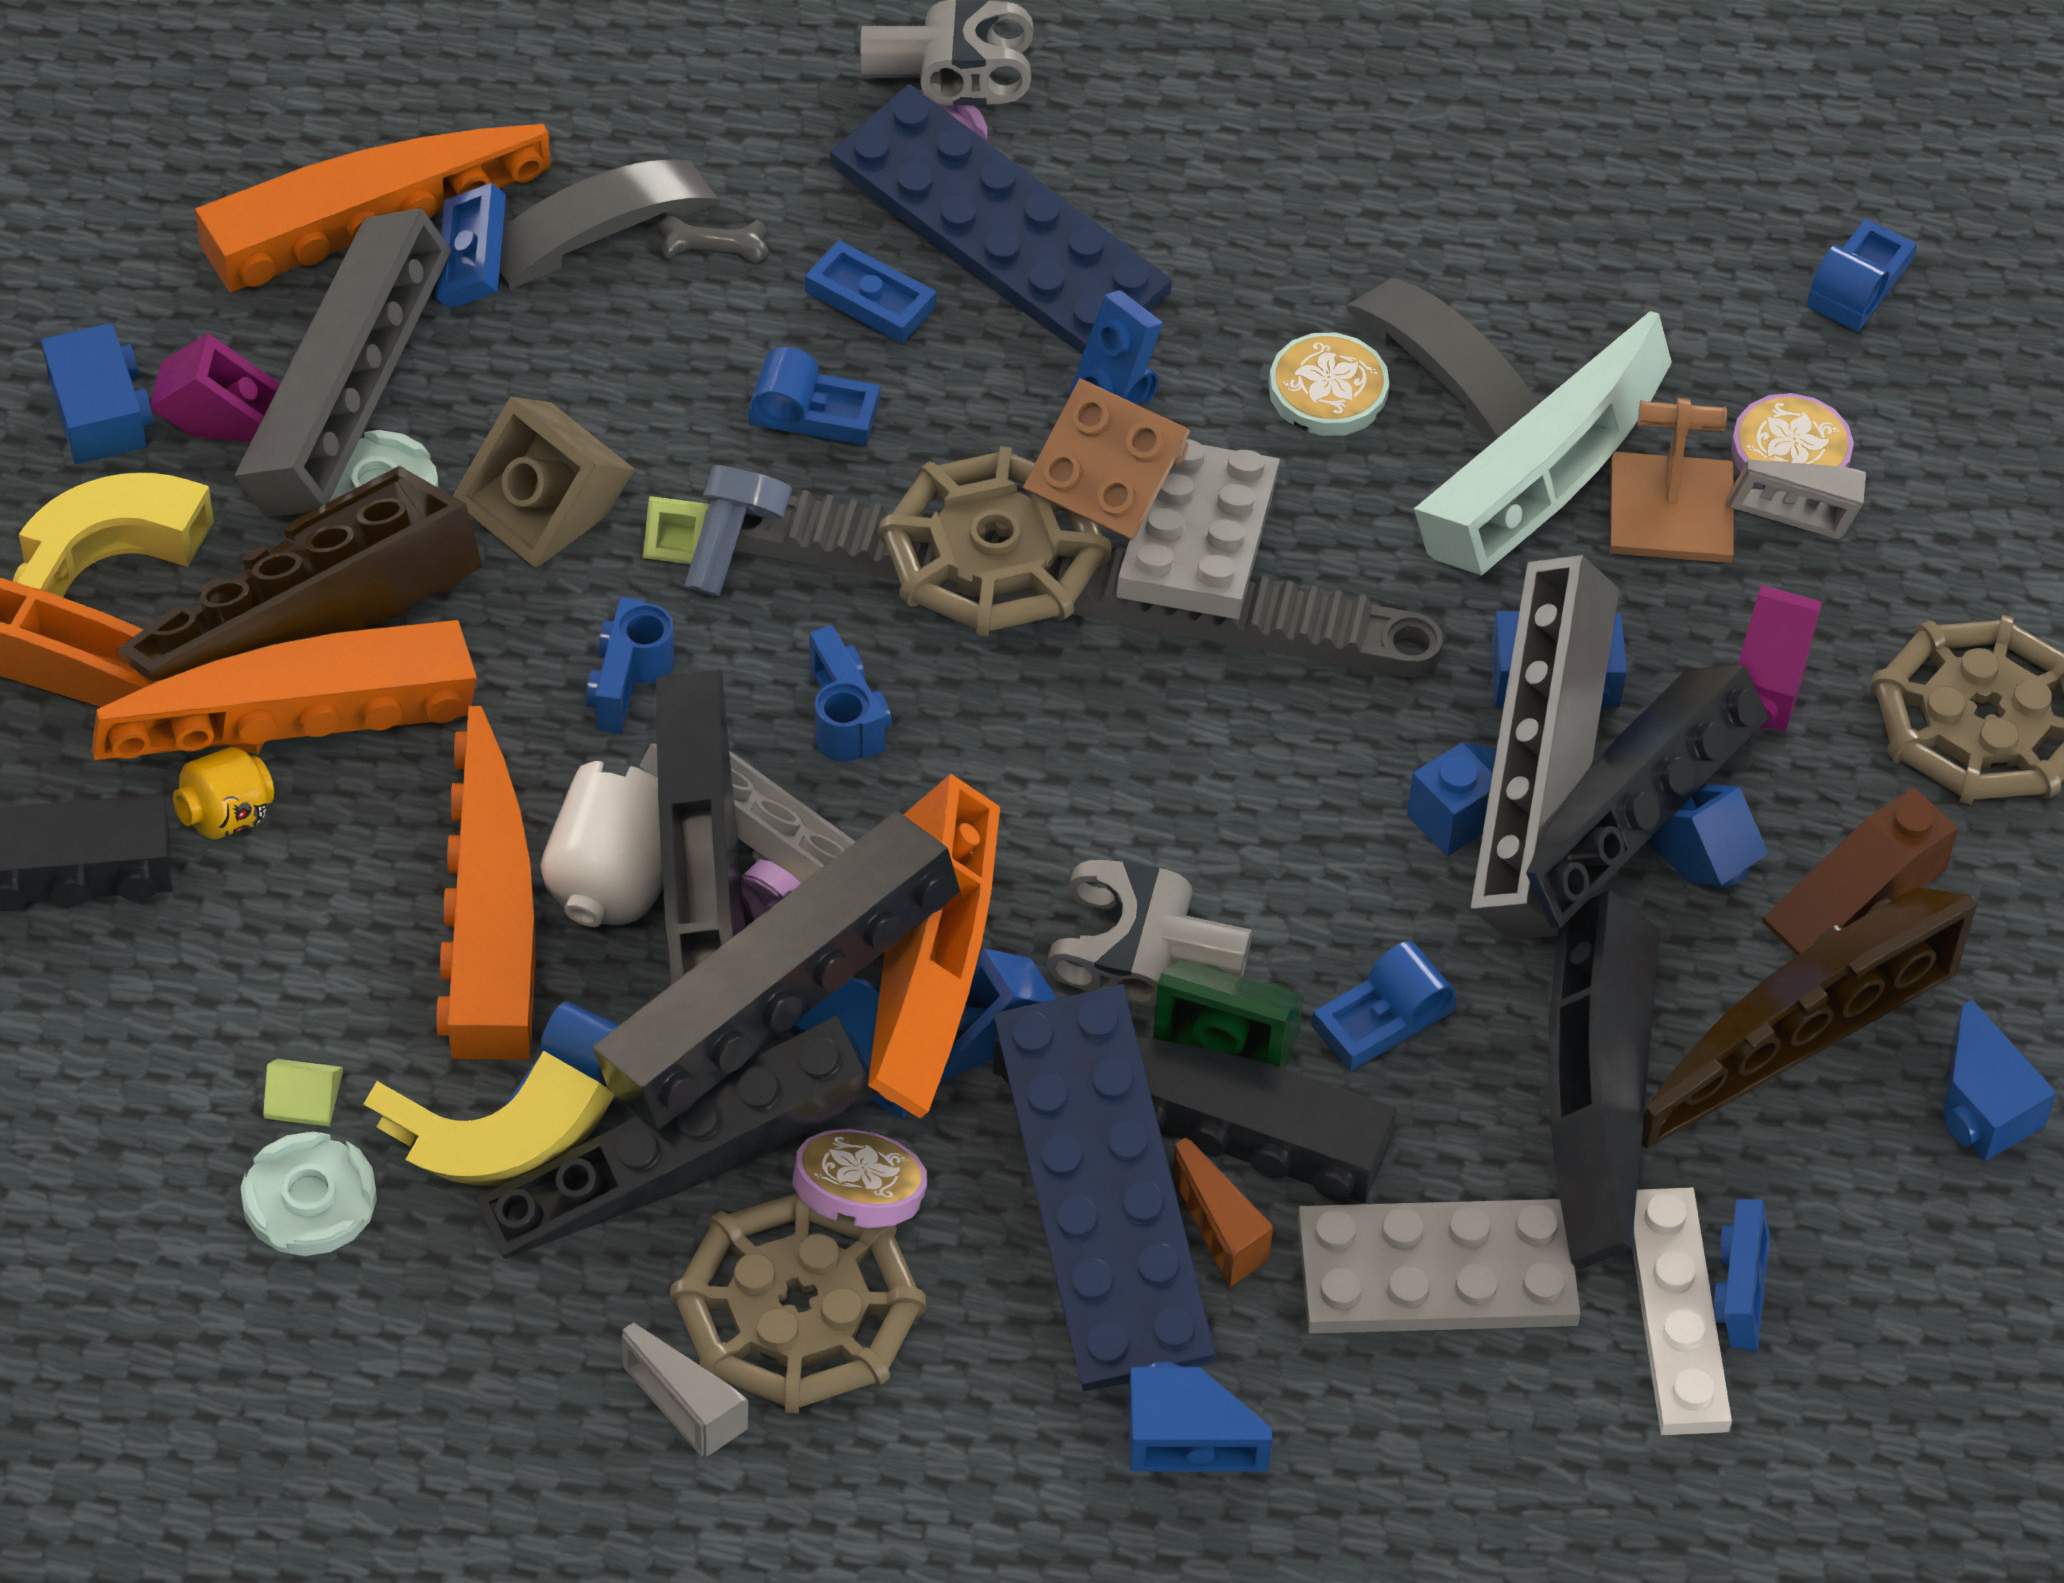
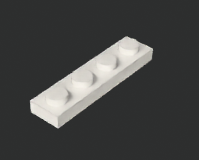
M1694 1187L1637 1190L1632 1251L1661 1435L1729 1432L1732 1419Z

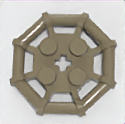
M1000 446L997 453L936 465L934 462L929 461L917 468V479L891 515L885 516L880 520L877 534L879 540L887 545L901 584L899 595L907 605L911 607L922 605L976 629V636L989 637L990 631L1052 617L1062 621L1074 613L1073 604L1099 566L1106 564L1110 560L1112 545L1102 535L1099 525L1034 494L1028 497L1017 492V483L1010 481V479L1024 485L1035 463L1013 454L1012 447ZM939 498L944 502V508L939 515L936 511L932 518L920 517L932 499L937 500ZM1060 510L1067 512L1074 531L1060 530L1054 514ZM990 530H996L999 537L1010 536L1009 539L1002 543L984 541L985 532ZM912 543H930L935 560L921 568ZM1058 556L1075 557L1059 582H1057L1050 575L1052 564ZM947 580L955 582L958 591L964 595L971 597L980 596L979 604L939 585ZM1026 588H1032L1038 594L993 605L994 595Z
M2002 615L2001 620L1937 625L1934 621L1928 620L1917 625L1914 632L1915 636L1885 669L1874 673L1870 684L1871 693L1878 698L1889 740L1886 753L1896 764L1902 761L1959 795V802L1972 805L1975 799L2041 794L2044 799H2049L2058 795L2061 791V783L2064 780V742L2047 761H2040L2035 752L2048 737L2064 741V718L2054 716L2050 705L2052 692L2062 688L2064 695V653L2014 624V617ZM1994 645L1993 652L1987 649L1975 648L1968 650L1964 653L1963 657H1955L1950 651L1952 648ZM2007 648L2043 669L2046 673L2036 676L2005 657ZM1928 657L1939 669L1926 685L1909 682L1912 675ZM1905 703L1920 707L1921 714L1925 716L1926 728L1920 731L1911 728ZM1975 703H1990L1998 708L1997 713L2002 717L1999 718L1992 714L1986 716L1985 719L1975 715L1977 709ZM1934 746L1967 765V770H1964L1930 748ZM2008 762L2007 767L2018 766L2021 770L1980 774L1981 769L1991 768L1992 763Z
M798 1193L730 1214L722 1210L715 1213L708 1219L709 1230L681 1280L675 1281L670 1287V1303L675 1308H679L700 1360L699 1365L727 1384L784 1406L785 1413L799 1414V1407L871 1384L875 1388H880L890 1379L889 1368L914 1320L925 1313L927 1303L926 1294L916 1287L896 1241V1225L863 1228L854 1225L855 1217L846 1216L838 1213L837 1220L821 1216L805 1204ZM795 1221L794 1235L759 1246H755L746 1238V1236ZM810 1222L858 1241L845 1250L838 1247L836 1241L828 1235L819 1233L809 1235ZM729 1249L739 1259L736 1263L731 1282L728 1287L709 1286ZM873 1255L888 1287V1292H869L859 1269V1266ZM793 1289H800L803 1293L811 1292L814 1297L809 1299V1310L806 1312L798 1313L794 1305L782 1306L780 1302L785 1300L787 1292ZM708 1309L727 1310L737 1336L728 1343L721 1342ZM868 1315H887L870 1348H863L855 1340L856 1333L862 1322L863 1324L865 1323ZM749 1353L760 1357L761 1353L776 1358L778 1364L787 1367L786 1377L741 1359ZM838 1356H842L848 1362L847 1364L801 1378V1371L804 1367Z

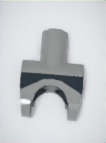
M946 0L940 1L930 8L926 15L925 26H862V78H921L920 84L923 93L933 102L943 105H988L1016 101L1026 93L1031 82L1030 63L1021 53L1032 42L1034 29L1032 18L1024 8L1010 2ZM1008 19L1019 23L1024 32L1015 39H1005L998 36L992 27L1000 20ZM1011 66L1017 69L1022 77L1018 82L1005 86L995 83L989 75L998 67Z
M1089 860L1074 867L1068 884L1069 895L1079 904L1103 909L1104 913L1110 916L1117 925L1108 932L1096 936L1080 935V939L1064 938L1054 942L1050 948L1046 966L1049 973L1057 981L1088 992L1123 984L1128 1002L1152 1007L1156 1006L1157 985L1161 974L1178 959L1197 965H1213L1222 969L1227 974L1243 978L1251 944L1252 930L1187 916L1193 890L1186 878L1166 869L1131 862ZM1086 882H1097L1105 885L1106 888L1093 887ZM1065 960L1074 961L1084 967L1069 964Z

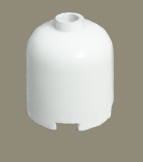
M593 761L581 765L570 785L544 850L541 870L546 889L565 908L566 915L579 924L597 927L600 924L624 925L635 922L646 916L663 889L658 777L639 768L629 767L624 777L602 772L604 763L601 761Z

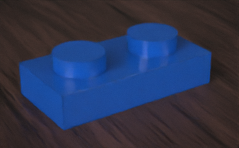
M493 183L444 200L441 236L452 251L437 280L435 298L446 307H458L498 291L506 194Z
M838 240L805 275L806 293L901 344L909 338L936 308L937 291L841 240Z
M1736 1199L1734 1225H1723L1721 1232V1263L1723 1266H1729L1727 1282L1716 1283L1714 1294L1716 1323H1726L1730 1347L1758 1351L1770 1243V1233L1763 1200Z

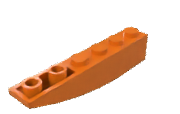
M544 124L475 129L420 137L364 149L309 165L195 208L200 247L229 293L246 286L258 287L270 281L277 274L301 265L312 266L318 264L327 255L350 247L366 217L422 208L430 219L435 213L444 209V200L478 187L493 183L496 187L502 188L515 182L526 183L532 181L541 172L551 169L549 133Z
M0 578L1 677L99 707H103L158 682L151 681L121 661L117 649L143 631V629L52 593ZM242 743L227 746L237 747L243 751L258 755L264 743Z
M458 620L340 632L274 644L216 660L155 682L97 709L92 754L94 760L118 757L129 759L153 753L180 750L198 751L207 747L242 743L260 744L269 740L304 736L323 737L331 733L366 729L385 730L393 726L428 722L446 723L458 717L468 715V706L472 704L477 676Z
M468 706L467 731L455 732V770H464V783H452L451 819L452 821H461L460 835H449L448 874H458L457 888H445L444 925L445 927H454L453 942L441 943V981H451L450 996H438L437 1035L449 1036L451 1059L531 1060L536 936L529 853L521 811L502 752L482 706Z
M952 774L948 775L918 801L904 816L948 847L961 892L949 900L941 910L934 912L902 937L893 948L884 953L868 1079L869 1087L879 1092L888 1101L898 1104L918 1118H922L929 1112L969 995L983 940L991 897L1000 815L999 805Z

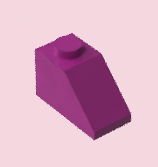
M207 333L161 361L149 408L192 437L251 443L280 383Z
M1764 585L1760 586L1737 665H1746L1769 717L1759 729L1771 727L1786 732L1806 673L1822 602Z

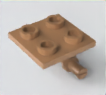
M1079 378L1023 488L1040 498L1134 541L1172 465L1179 466L1183 462L1189 448V444L1185 440L1190 431L1178 423Z
M1677 398L1676 404L1640 400L1638 427L1674 428L1669 454L1664 456L1613 452L1611 455L1609 554L1732 563L1734 556V508L1726 506L1727 496L1733 487V461L1683 457L1686 435H1688L1689 429L1725 433L1727 407L1691 405V400L1688 398Z

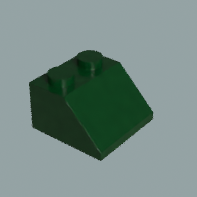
M1178 959L1161 974L1158 981L1153 1039L1209 1048L1286 1069L1300 1032L1304 996L1291 993L1277 984H1261L1227 974L1222 969L1213 965H1197Z

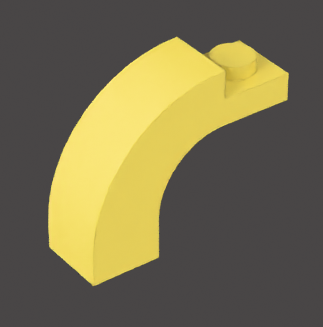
M157 473L119 474L99 478L76 486L48 502L26 523L19 533L24 563L18 567L13 581L63 597L80 572L91 564L113 555L128 553L145 554L188 567L214 523L209 486Z
M543 1051L524 1085L512 1101L499 1111L481 1119L457 1121L438 1116L378 1081L369 1093L364 1105L383 1115L376 1126L378 1129L410 1147L413 1145L405 1159L408 1162L429 1173L453 1182L494 1186L503 1185L582 1145L603 1117L615 1095L598 1081Z

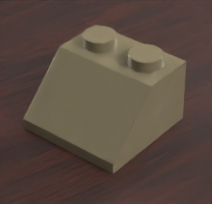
M510 396L454 492L453 497L466 503L469 515L534 568H538L610 513L635 469L553 403Z

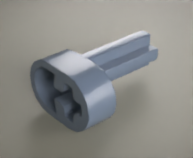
M713 465L702 495L704 499L710 502L687 575L685 588L709 596L715 595L720 597L745 513L774 520L784 519L793 490L792 487L777 479L758 473L722 465Z

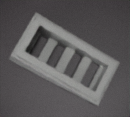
M1748 459L1727 496L1726 506L1840 539V537L1844 536L1863 505L1866 472L1839 466ZM1755 482L1766 485L1763 490L1751 489Z
M634 1322L622 1330L624 1369L701 1457L703 1455L709 1456L748 1429V1400L740 1392Z

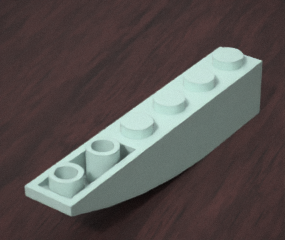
M1648 312L1414 508L1426 552L1436 561L1482 576L1561 509L1598 472L1638 421L1640 400L1651 402L1672 363L1659 313Z

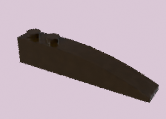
M399 465L294 520L283 528L286 540L271 551H268V548L258 546L242 558L245 567L242 572L231 580L214 578L199 589L200 602L191 609L176 607L120 646L117 649L119 658L149 680L158 681L216 660L274 644L333 633L359 631L384 619L400 616L408 611L414 603L437 591L453 588L461 581V578L482 568L466 503Z
M1917 887L1897 899L1886 897L1880 900L1864 917L1846 927L1836 925L1825 931L1816 940L1814 945L1765 978L1728 1010L1683 1057L1645 1108L1641 1143L1646 1149L1956 976L1977 903L1967 894Z

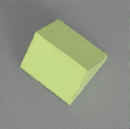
M650 496L643 558L691 564L710 504Z
M276 1059L267 1064L264 1119L330 1127L343 1067Z

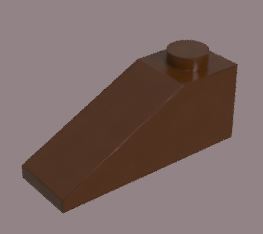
M1913 787L1867 817L1763 917L1762 922L1798 956L1814 945L1816 940L1831 927L1836 925L1846 927L1864 917L1880 900L1886 897L1897 899L1917 887L1924 886L1945 872L1958 827L1918 789Z

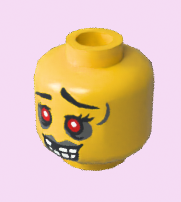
M230 747L186 763L179 775V789L173 792L174 808L181 822L185 826L193 825L200 835L211 840H216L260 824L266 816L268 804L272 803L274 799L273 781L264 762L255 755L251 757L247 752L237 747Z

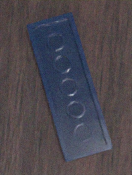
M910 84L830 151V166L1081 354L1084 353L1104 295L1121 290L1147 311L1151 312L1171 294L1172 279Z
M1121 984L993 1013L1082 1391L1129 1383L1131 1367H1147L1157 1362H1171L1181 1367H1200L1216 1363V1353L1124 985Z

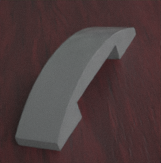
M674 159L641 162L600 173L545 198L503 227L499 275L507 287L512 289L561 269L562 255L658 215L662 219L670 215L682 219L718 204V197L689 160Z
M1390 278L1347 304L1346 310L1384 345L1395 340L1466 405L1464 418L1491 443L1539 404L1514 368L1479 330L1445 302L1422 288L1403 280Z

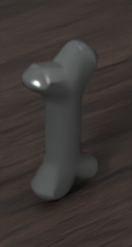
M670 215L662 219L658 225L659 233L665 238L660 246V251L668 260L678 253L688 250L734 253L741 255L751 264L761 263L769 255L768 246L762 241L767 230L760 220H756L744 228L732 230L691 226L684 223L677 216Z

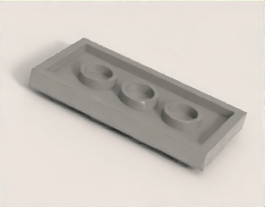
M1186 439L1185 441L1188 442L1189 448L1183 462L1179 466L1172 465L1134 541L1129 540L1118 576L1116 597L1239 620L1275 489L1280 458L1263 456L1251 450L1235 451L1201 445L1194 440Z
M650 744L639 766L658 777L657 744ZM729 751L737 838L754 849L752 856L757 862L760 859L773 862L803 883L856 842Z
M1560 1199L1299 1206L1297 1218L1308 1334L1578 1326L1580 1307L1575 1267L1570 1259Z

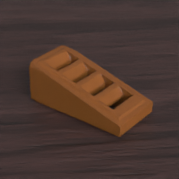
M1184 1138L1176 1143L1173 1164L1174 1184L1224 1280L1231 1287L1269 1261L1273 1225L1191 1140L1188 1141Z

